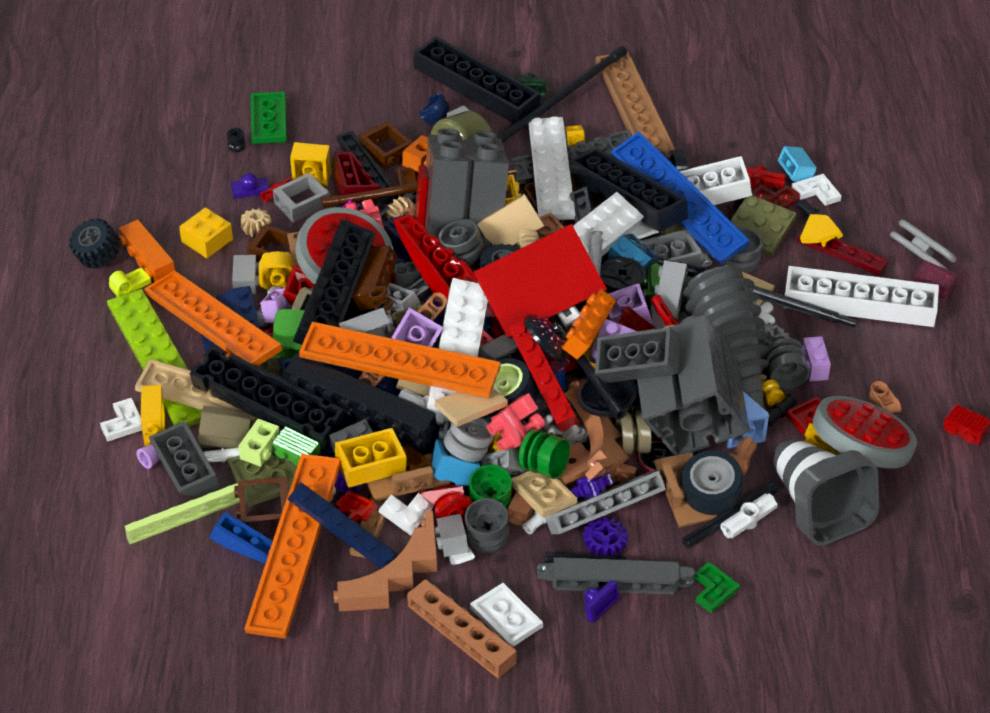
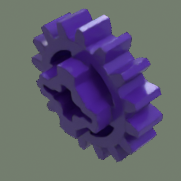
M609 473L593 480H589L584 476L576 480L577 484L569 488V490L576 497L582 496L583 500L605 492V487L611 485L613 481Z
M604 517L602 521L597 518L596 523L590 521L589 526H585L583 533L584 546L589 547L590 553L596 551V555L602 553L605 556L607 554L615 556L616 551L622 553V548H626L628 541L627 528L622 527L621 521L615 523V518H612L611 521H608L607 517Z

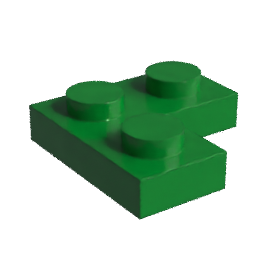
M710 562L700 568L694 577L707 587L696 597V602L711 614L740 590V585Z

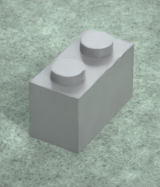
M256 255L233 256V289L251 286L252 294H256V286H260L259 275H257L259 273V262H256Z
M461 514L436 518L438 526L434 527L438 550H443L444 557L469 553Z

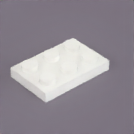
M501 583L470 603V609L492 631L496 632L504 642L511 644L513 647L543 628V622L504 583Z

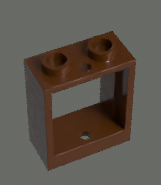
M385 121L359 135L360 142L374 161L384 170L403 161V151L413 143L389 121ZM390 138L398 146L385 153L377 145Z
M264 224L248 245V255H256V262H259L264 253L271 252L265 250L270 241L289 247L287 234L290 232Z
M287 477L238 481V486H234L235 498H239L240 506H236L237 519L241 518V522L280 519L282 513L246 516L244 486L279 483L281 509L283 511L289 493Z

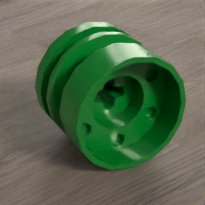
M537 429L531 430L523 439L520 447V467L525 471L539 473L551 479L559 478L569 461V441L564 437L549 435L547 432Z
M490 464L477 468L470 476L469 497L474 502L483 498L495 499L501 502L508 512V507L512 501V480L510 474L506 469L497 465Z

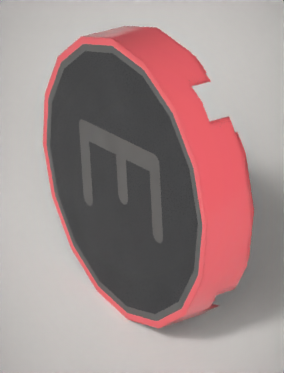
M652 441L650 452L639 454V465L646 472L657 471L654 464L656 459L675 455L662 441Z

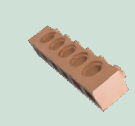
M425 579L407 593L409 608L498 679L516 664L517 651L511 644L504 642L496 632L490 631L481 620L471 616L467 609L461 608L450 596L442 593L435 584H431Z

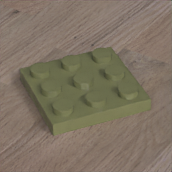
M752 195L744 199L730 222L736 227H746L758 232L763 239L762 253L772 257L797 218V213Z
M274 449L270 458L265 460L261 467L241 460L240 455L227 459V465L236 483L245 480L287 477L289 492L296 472V466L288 459L279 458L274 453ZM279 483L244 486L247 507L280 497Z

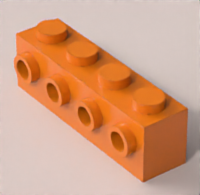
M138 219L119 227L121 245L127 248L129 255L136 259L138 266L143 267L147 275L154 282L175 270L174 261Z
M602 289L597 294L592 293L586 301L588 305L586 304L579 313L581 316H578L572 324L574 328L572 327L566 334L567 340L562 349L578 360L590 347L617 300Z

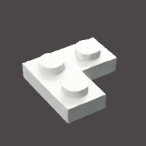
M824 174L792 184V190L800 200L817 195L825 206L841 201V194Z
M132 398L113 403L117 418L100 423L107 442L142 431L141 417Z
M419 493L408 506L393 495H390L378 512L411 536L414 528H418L421 520L425 519L424 511H431L434 504Z

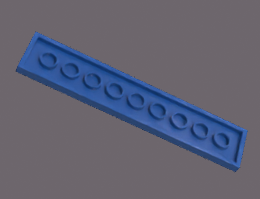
M639 131L611 151L612 157L687 199L688 219L679 224L720 265H723L750 245L749 239Z

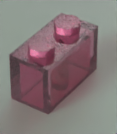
M924 260L916 271L913 282L939 285L938 298L946 301L956 288L958 274Z

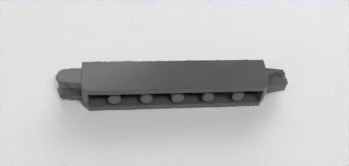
M554 557L553 563L538 564L537 579L553 581V588L564 591H587L592 587L602 589L613 580L617 582L619 593L674 595L678 592V587L689 588L695 583L694 575L696 574L694 568L679 566V562Z

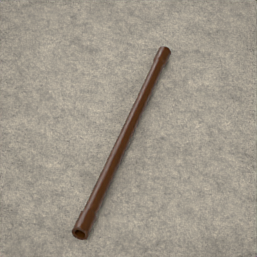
M514 165L509 166L508 175L516 176ZM417 183L321 197L323 208L339 206L347 203L350 199L352 202L417 192Z

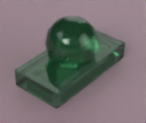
M525 73L522 77H512L540 92L541 95H546V78H536L533 73Z

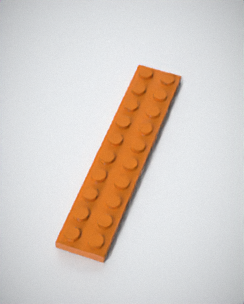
M175 270L144 288L146 295L230 355L232 354L258 367L283 350L279 342Z
M316 322L311 323L299 351L301 358L484 398L490 397L501 368V363L494 360Z
M301 454L287 499L302 482L329 502L341 466L340 458ZM287 499L244 628L248 634L287 638L322 525Z

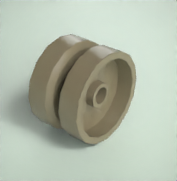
M641 409L635 410L632 416L628 410L625 411V417L615 421V427L622 435L617 443L627 455L633 453L634 447L639 454L649 453L651 450V428L644 422Z

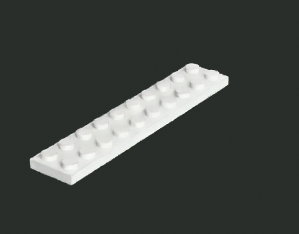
M563 117L534 118L529 122V134L538 216L541 217L552 213L557 220L575 219L574 202L570 196L572 184Z

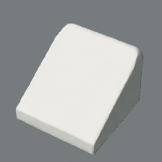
M468 547L469 553L448 557L452 565H457L472 560L475 556Z

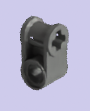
M413 261L398 263L393 270L394 284L403 288L412 285L420 279V276L422 277Z

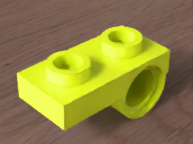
M142 268L126 275L123 271H115L109 278V287L117 297L151 284V278Z

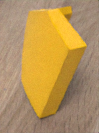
M810 214L800 239L802 243L821 242L822 247H825L829 240L835 239V237L839 239L843 237V234L829 216Z

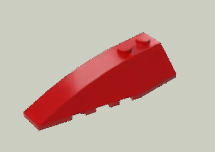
M410 214L394 219L393 222L402 242L433 293H442L448 299L453 278L478 283L467 263L462 259L458 260L453 255L454 252L451 249L443 247L440 244V240L436 236L429 235L426 232L427 229Z

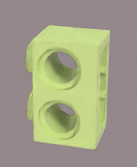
M257 419L238 446L240 459L261 467L265 460H268L274 449L273 441L280 435L279 426Z

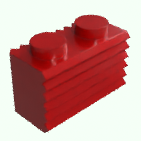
M957 403L946 416L943 429L951 435H957L966 442L979 446L989 431L990 418L988 419Z

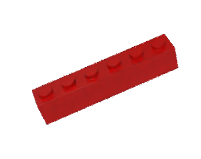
M524 319L508 326L560 430L564 432L573 425L579 424L580 422L541 346L528 331Z

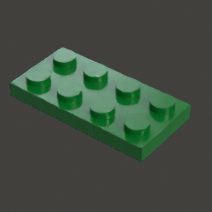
M285 91L251 93L252 144L287 142Z

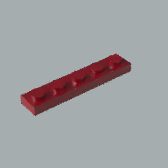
M802 232L797 237V243L879 276L888 265V259L836 238L829 240L826 246L822 247L821 242L802 243L800 239Z

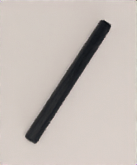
M774 482L763 486L738 502L728 512L714 517L682 538L683 545L686 548L692 547L720 529L721 523L739 512L744 503H752L764 494L770 493L773 495L778 491V486Z

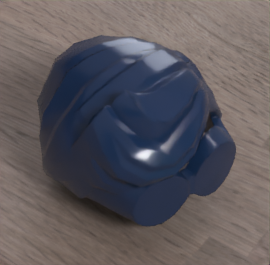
M440 93L431 95L428 105L422 111H419L421 119L427 124L434 126L436 122L446 118L450 108L449 103L445 100V96Z

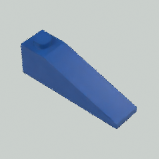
M226 512L220 517L209 537L226 549L266 564L273 542Z

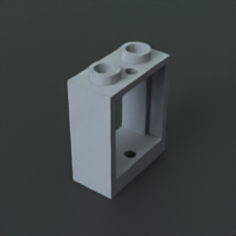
M310 173L273 189L274 203L293 223L324 209L321 197L330 196L328 189L324 188L319 180ZM309 188L315 194L297 204L290 199V197Z
M384 308L339 323L340 328L363 333L369 332L368 334L391 338L395 332L392 326V318L390 314L385 313Z

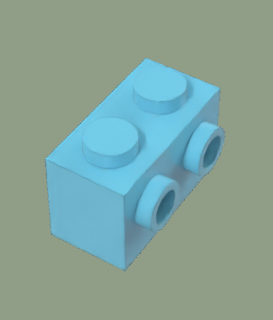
M784 146L778 158V162L792 181L799 182L811 178L817 169L802 147Z

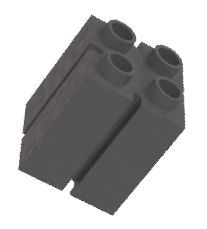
M444 128L438 130V135H428L426 169L429 181L425 228L429 235L436 236L439 239V233L442 228L460 219H469L477 225L479 221L505 206L509 162L504 152L502 140L497 138L496 133L485 130L476 131L474 137H468V140H463L459 131ZM478 227V229H479V231H480V235L483 236L484 238H486V237L484 236V234L482 233V231L480 230V228Z
M705 315L689 316L680 324L671 327L681 336L679 372L673 375L637 379L644 422L658 437H661L662 442L674 455L693 453L710 447L709 435H712L715 443L718 444L750 432L737 355L723 337H720L719 332Z

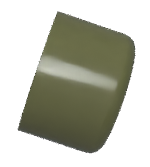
M464 111L436 122L430 135H438V130L449 128L459 131L462 139L468 140V137H474L476 131H491L481 115L473 111Z

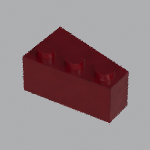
M334 152L332 171L339 195L379 189L380 186L372 181L371 175L363 170V165L352 152Z

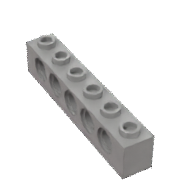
M650 471L606 489L605 492L597 496L577 501V504L545 517L551 534H561L664 491L666 488L660 472Z

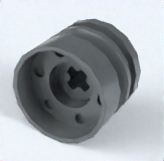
M781 338L770 343L767 346L768 352L763 357L769 362L767 371L770 380H776L779 389H792L806 382L810 369L801 343L793 338Z
M483 498L471 503L467 508L465 514L466 537L469 545L474 550L481 553H493L506 545L509 538V520L506 507L495 499Z

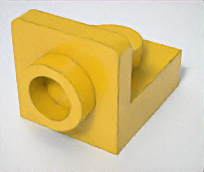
M581 125L564 126L567 145L571 147L577 145V142H585L584 129Z

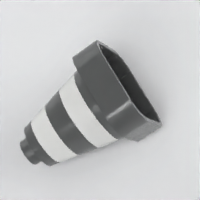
M791 439L778 445L775 450L774 467L795 502L797 528L811 542L819 546L827 545L861 531L873 523L879 512L878 469L863 454L856 450H850L835 455L801 439Z

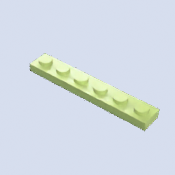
M238 483L126 525L125 530L129 544L240 503L239 498H235L234 486H238Z

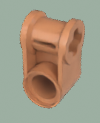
M882 381L872 383L868 401L890 413H900L901 404L888 385Z

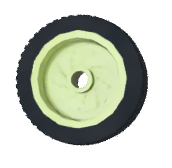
M514 358L497 360L501 363V368L493 388L508 400V405L520 396L528 393L535 402L538 389L526 364ZM504 408L488 414V416H495Z

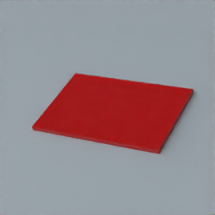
M572 224L473 272L507 339L512 337L508 326L524 319L529 314L549 319L587 300L592 293L597 294L601 289L607 290Z

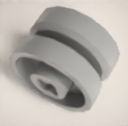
M480 417L458 427L451 423V427L444 437L446 449L452 455L464 461H481L485 457L488 446L495 434H490L486 428L490 422Z

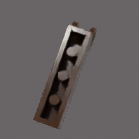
M390 245L369 250L352 296L359 311L373 308L377 310L380 309L379 306L381 304L389 302L387 306L383 307L386 312L394 304L391 298L385 297L388 293L387 287L389 286L391 275L397 263V255L393 252Z

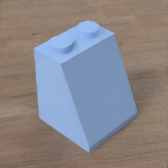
M743 392L750 432L726 440L727 448L737 447L740 439L746 436L752 438L755 443L765 442L769 414L745 392Z

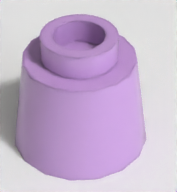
M152 444L137 450V458L145 468H151L160 460Z

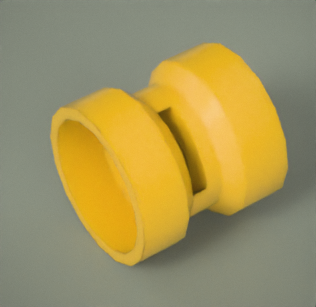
M767 380L762 384V388L765 391L763 396L770 407L785 398L776 380Z

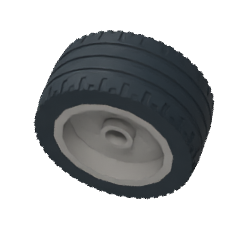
M717 450L703 451L691 457L684 466L682 473V488L686 502L691 508L705 515H720L734 508L739 502L743 491V474L738 462L731 455Z

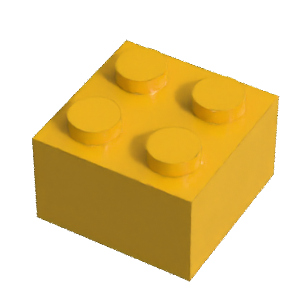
M294 142L290 156L292 180L310 173L319 180L322 186H328L331 174L329 145Z
M206 207L179 226L181 242L207 259L233 240L231 223Z

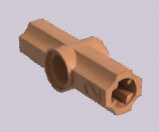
M747 436L741 438L734 452L729 454L738 462L743 475L746 474L750 465V459L757 448V443Z

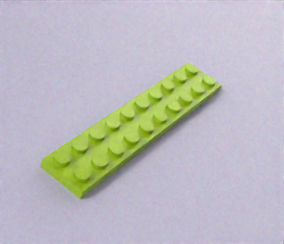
M142 289L107 300V305L143 370L149 359L188 370ZM164 399L165 410L173 425L185 421L188 427L200 423L201 409Z

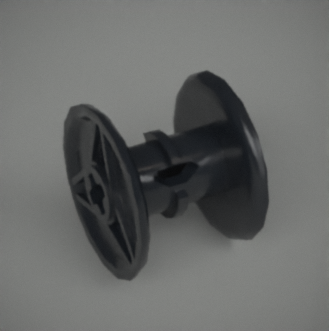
M617 257L605 261L601 265L600 270L602 281L610 287V289L605 291L608 294L638 283L641 285L646 276L645 268L639 262L625 257Z

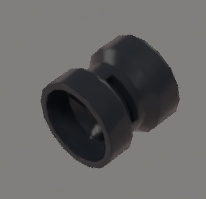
M232 128L227 132L228 149L231 152L237 153L245 149V137L242 129Z

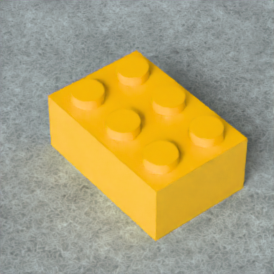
M393 428L335 443V458H340V471L348 488L390 477L400 472H406V454Z

